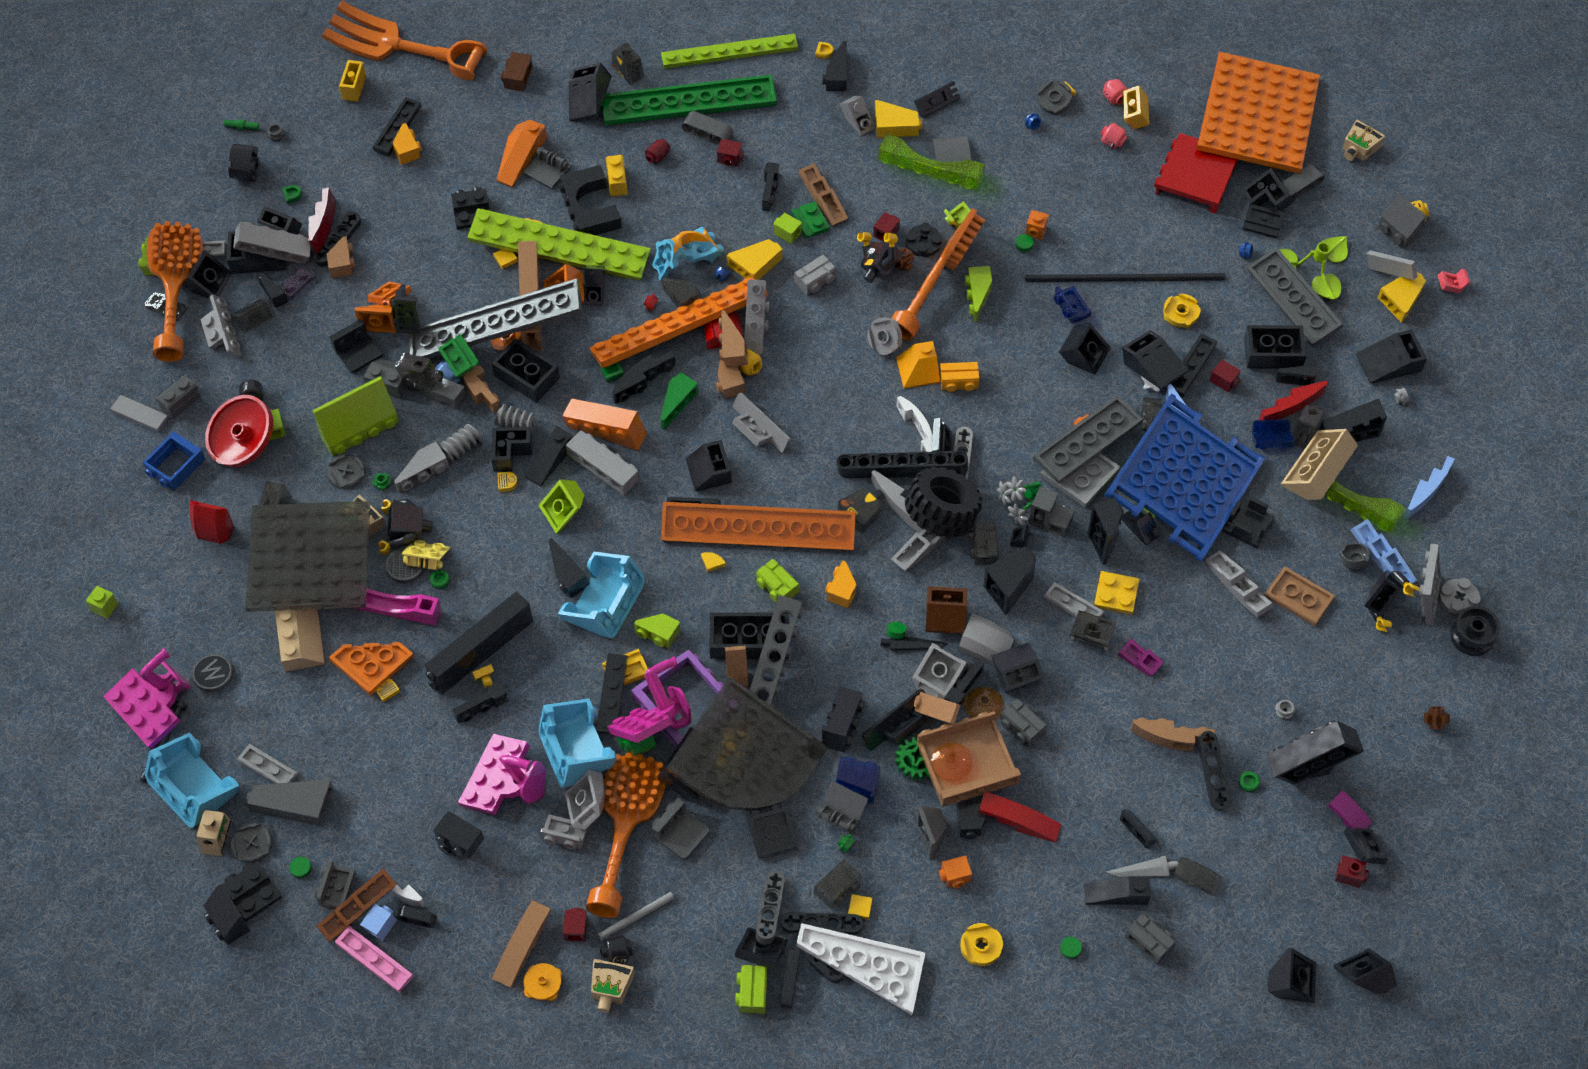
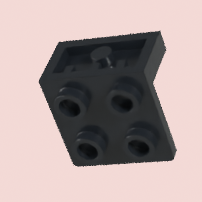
M401 284L399 290H396L395 298L392 299V309H395L393 325L396 326L397 333L419 334L420 323L417 297H406L405 284Z
M362 319L329 336L333 350L351 373L358 371L383 356L380 349L368 335Z

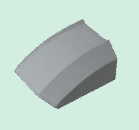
M972 614L962 636L958 653L994 665L991 655L1010 649L1014 638L1010 632L981 616Z
M932 643L913 675L912 681L917 690L921 688L924 689L926 694L945 699V695L951 687L955 686L957 680L962 677L969 664Z
M589 769L571 788L564 792L571 824L574 828L586 829L600 816L603 810L605 786L602 773Z

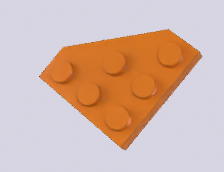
M392 642V644L387 645L365 643L364 646L344 644L329 659L371 696L383 683L414 658V654L400 642Z

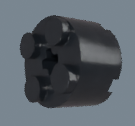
M243 144L232 145L229 155V161H231V167H228L229 178L256 181L257 172L255 167H259L260 164L258 147Z

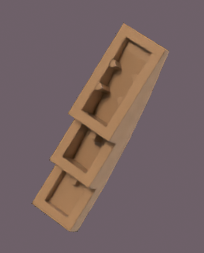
M815 163L799 169L798 173L807 190L831 226L848 220L833 188L830 189L824 175L821 176Z
M534 900L531 901L500 959L492 977L493 980L508 987H513L521 968L526 964L532 948L537 944L551 908Z

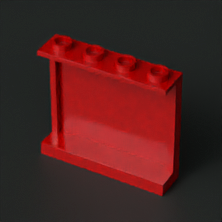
M1179 133L1178 138L1173 139L1172 151L1167 153L1166 165L1163 164L1160 169V178L1157 177L1155 180V194L1158 195L1161 189L1210 205L1209 212L1216 214L1238 159L1196 150L1199 139Z

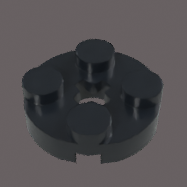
M928 223L915 226L906 234V247L916 256L929 257L940 250L942 243L941 234ZM922 238L927 239V243H921L920 241Z

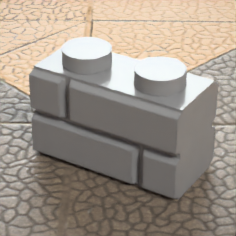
M824 255L794 272V282L806 295L818 292L821 286L826 283H832L836 278L835 266Z

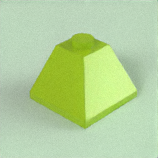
M559 480L538 505L556 534L562 531L581 508L584 493L576 481Z

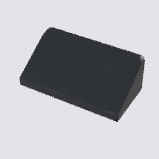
M1122 810L1120 821L1145 848L1148 849L1157 842L1158 839L1130 810Z

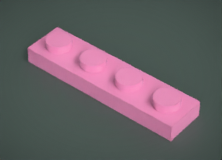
M350 926L335 941L337 946L398 993L413 978L412 973Z

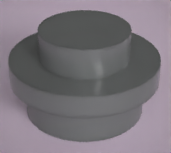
M272 124L267 130V136L271 140H279L285 134L284 128L279 124Z

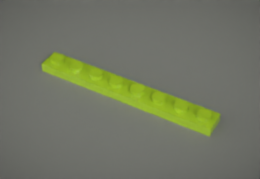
M788 34L661 52L663 67L666 69L798 50L796 35Z

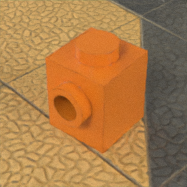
M1031 210L1025 234L1032 238L1043 240L1049 214Z
M966 856L942 862L939 876L941 882L946 883L947 888H960L965 883L971 882L972 872Z

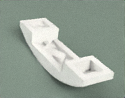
M902 396L897 397V408L904 421L912 419L923 439L921 441V452H932L933 436L927 420L910 401Z

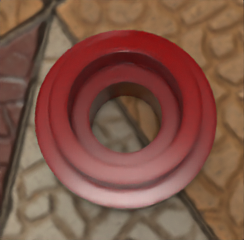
M655 294L647 296L643 304L646 306L645 310L653 311L659 299L655 297Z

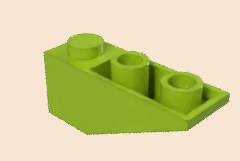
M990 266L968 267V275H965V286H969L967 300H971L969 315H973L974 322H977L991 292L992 276Z

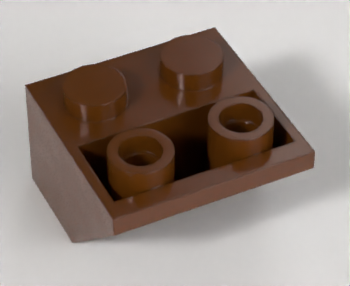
M928 586L925 632L964 634L967 613V588Z

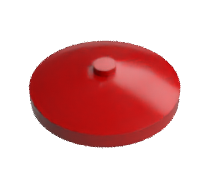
M239 395L223 403L212 415L206 429L205 444L209 455L216 462L226 467H241L255 460L264 451L272 435L273 416L270 408L259 398L252 395Z

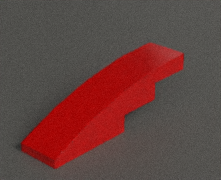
M1327 381L1291 389L1289 397L1277 399L1274 407L1261 411L1259 417L1261 425L1283 419L1310 405L1325 393Z
M986 791L984 792L978 813L998 818L997 822L1015 827L1017 832L1056 843L1061 823L1027 806Z

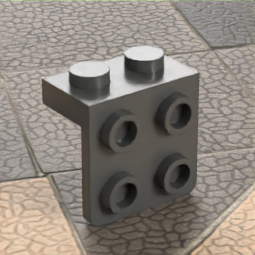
M677 798L675 802L669 803L661 817H657L654 820L652 833L653 838L685 860L709 834V828L685 810V802Z

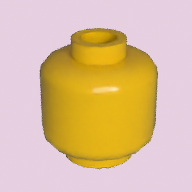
M748 349V365L738 366L739 371L748 376L757 374L762 368V358L759 354Z

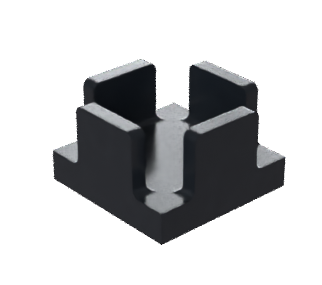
M1251 497L1248 504L1238 500L1222 532L1257 549L1275 517L1267 514V504Z

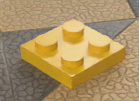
M1101 571L1094 606L1100 609L1133 615L1139 578Z

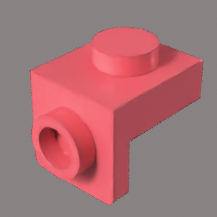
M1461 269L1457 274L1442 271L1437 275L1440 286L1444 291L1460 293L1470 284L1466 269Z

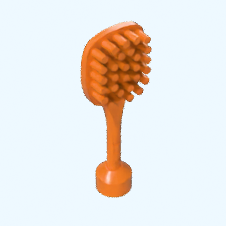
M972 208L954 232L908 309L896 311L891 319L898 321L902 339L906 341L913 340L920 328L916 315L919 309H921L923 302L926 301L927 295L932 291L944 266L954 271L968 250L969 245H971L973 238H975L985 219L976 214V209Z
M165 221L164 225L155 223L147 242L148 267L154 275L163 281L166 294L164 333L156 336L153 344V356L163 362L179 361L183 358L184 341L175 334L178 296L182 284L187 281V276L203 251V242L199 234L200 229L194 228L193 230L190 224H185V227L181 226V223L178 221L174 225H170L169 221Z
M626 753L625 756L616 754V762L606 772L604 779L605 803L603 809L614 820V840L603 884L591 889L587 900L586 909L595 916L615 918L619 915L623 898L615 888L627 841L635 826L651 820L662 803L666 784L657 776L664 766L662 762L654 761L653 757L644 758L642 754L632 756L631 753Z

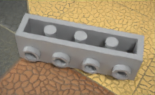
M240 222L235 230L233 249L297 264H305L310 257L311 244L309 243V238L301 234L295 235L284 230L278 231L267 226Z
M580 430L566 444L569 457L622 495H625L639 481L638 469L633 464L626 463L619 454L612 453L605 444L598 443L591 434H586Z

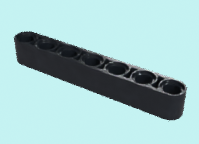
M963 451L842 454L836 461L838 474L843 478H871L873 470L885 477H915L917 473L931 467H944L947 470L952 469L956 473L963 475L968 471V456Z

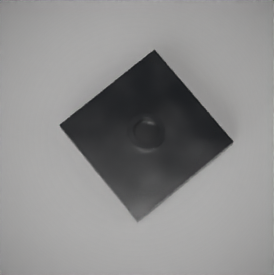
M748 927L735 951L734 957L775 970L788 940L775 936L771 944L763 945L756 939V929Z

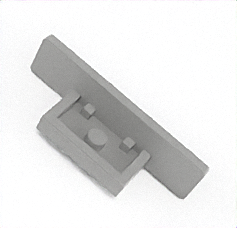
M749 279L747 284L745 343L747 349L757 354H762L763 335L765 331H768L769 320H765L766 313H769L770 302H766V281Z
M212 294L210 299L214 310L200 319L208 346L214 350L224 343L226 351L239 358L242 356L240 345L237 342L236 332L231 323V316L226 307L227 303L223 298Z
M739 393L733 408L740 416L735 417L732 424L757 447L770 442L781 453L785 452L790 442V437L746 396Z

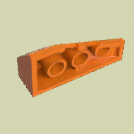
M527 120L515 126L507 139L497 182L510 187L514 186L536 155L537 149L541 148L547 139L545 125L533 120Z

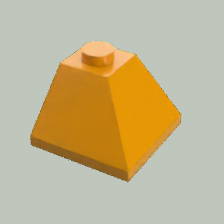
M933 341L914 344L896 357L904 389L940 383L938 361Z

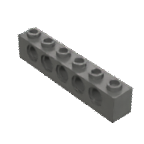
M781 595L778 596L744 707L745 712L767 718L768 714L772 715L775 703H772L774 695L778 696L781 684H778L779 677H784L787 668L784 661L786 657H790L793 648L790 645L792 637L796 638L799 627L795 626L797 618H802L805 609L801 607V601ZM783 614H790L793 619L790 624L781 622ZM784 633L787 637L784 643H777L775 641L776 634ZM772 652H778L781 655V659L776 663L769 660V655ZM766 671H772L775 674L773 681L766 682L763 679ZM766 690L769 693V698L766 701H760L757 698L759 691Z

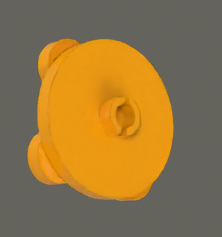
M546 963L530 966L524 977V995L527 998H534L536 1000L554 1001L558 997V991L561 987V970Z

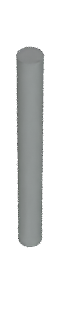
M671 892L667 893L598 933L599 938L603 941L605 938L612 936L674 900L673 894Z

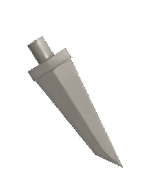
M1160 856L1156 859L1106 872L1118 878L1127 876L1169 877V870L1179 869L1178 861L1167 862L1166 856Z

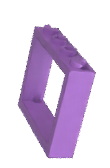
M687 650L676 658L677 667L675 669L673 667L659 673L658 676L662 682L689 663L727 705L695 729L705 738L730 720L731 716L738 714L739 703L733 695L730 696L726 692L727 690L722 682L715 680L712 671L702 665L697 654L693 655L690 650ZM646 680L632 689V697L642 709L651 710L656 706L645 694L650 691ZM670 726L661 730L676 748L683 738L680 733Z

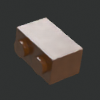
M511 52L510 58L506 60V69L501 74L504 88L519 91L525 90L533 67L532 55Z

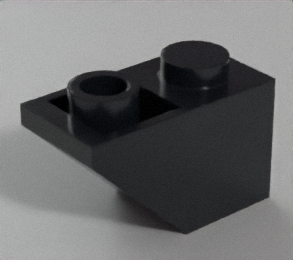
M587 265L584 269L585 305H603L605 266Z

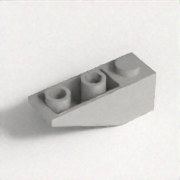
M436 441L420 449L394 482L398 493L410 490L413 485L425 482L430 476L436 473L440 474L449 467L447 458Z

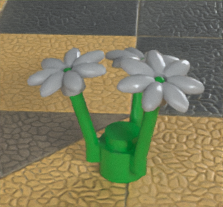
M1013 476L1012 483L1009 481L1004 484L1002 481L999 482L1000 488H997L1000 494L999 500H1002L1003 505L1006 506L1007 503H1011L1009 496H1011L1012 501H1015L1016 497L1019 500H1023L1021 493H1024L1027 499H1031L1022 509H1019L1017 504L1014 505V508L1008 506V510L1011 512L1008 514V517L1014 518V524L1019 522L1020 525H1025L1024 521L1029 520L1024 516L1025 511L1031 507L1039 488L1043 486L1039 482L1022 486L1024 481L1020 480L1017 483L1016 477Z

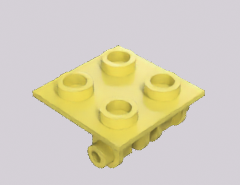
M415 540L402 552V555H404L403 563H406L407 566H418L420 568L423 561V568H427L428 565V569H442L443 561L440 560L450 550V547L444 546L442 543L427 544L423 540Z

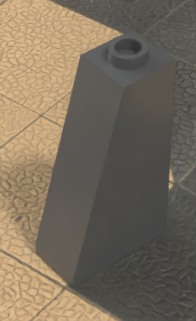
M329 780L253 785L252 791L247 794L246 803L252 812L321 825L334 788Z

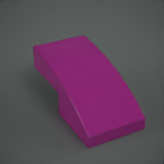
M1132 639L1117 654L1148 676H1152L1164 662L1150 649L1145 651Z
M1343 790L1328 805L1333 812L1344 820L1343 824L1352 830L1355 828L1366 829L1372 823L1359 805Z

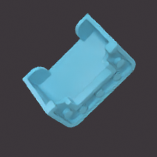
M593 552L587 562L588 571L592 576L589 581L590 584L584 589L576 605L571 602L564 603L558 615L565 622L599 636L614 638L640 594L645 578L630 556Z
M590 699L543 705L539 735L561 788L573 786L589 769L603 772L613 767L616 762L615 751H612L610 747L603 748L593 725L594 718L597 717L596 707L592 706Z
M187 733L149 751L145 777L158 795L188 827L192 828L200 824L205 810L217 811L238 793L240 785L230 776L221 780L199 757L201 749L199 740L195 739L191 733Z

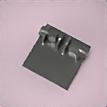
M539 147L536 151L538 156L523 173L552 189L560 180V175L565 174L572 164L567 162L566 159L558 157L557 154L547 151L544 147Z
M832 780L822 805L816 810L817 817L853 835L868 798Z

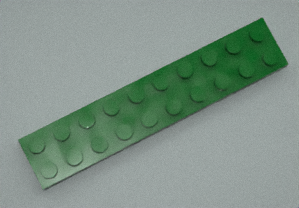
M772 74L605 94L602 102L605 125L688 116L691 111L707 114L777 105Z

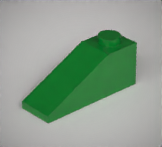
M681 372L676 377H673L668 385L660 418L661 429L663 430L698 394V383Z

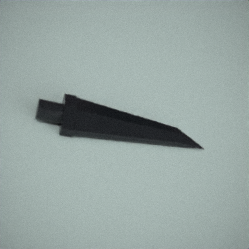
M890 637V639L881 638L880 646H889L890 651L929 649L932 643L940 648L948 643L912 637H903L901 639Z

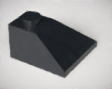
M1288 948L1269 971L1268 992L1280 999L1315 1003L1316 962L1293 948Z
M1370 948L1333 965L1336 971L1355 985L1377 994L1386 993L1397 986L1392 964Z

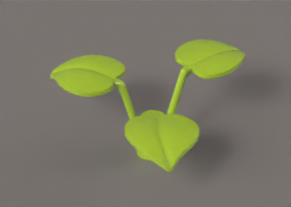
M1347 236L1332 237L1318 243L1315 251L1311 250L1300 262H1297L1298 257L1293 251L1279 249L1295 269L1296 266H1300L1313 256L1316 262L1322 263L1321 276L1315 277L1311 283L1312 289L1317 295L1326 299L1336 300L1340 296V280L1334 274L1325 275L1324 271L1327 259L1333 263H1340L1346 259L1348 255Z

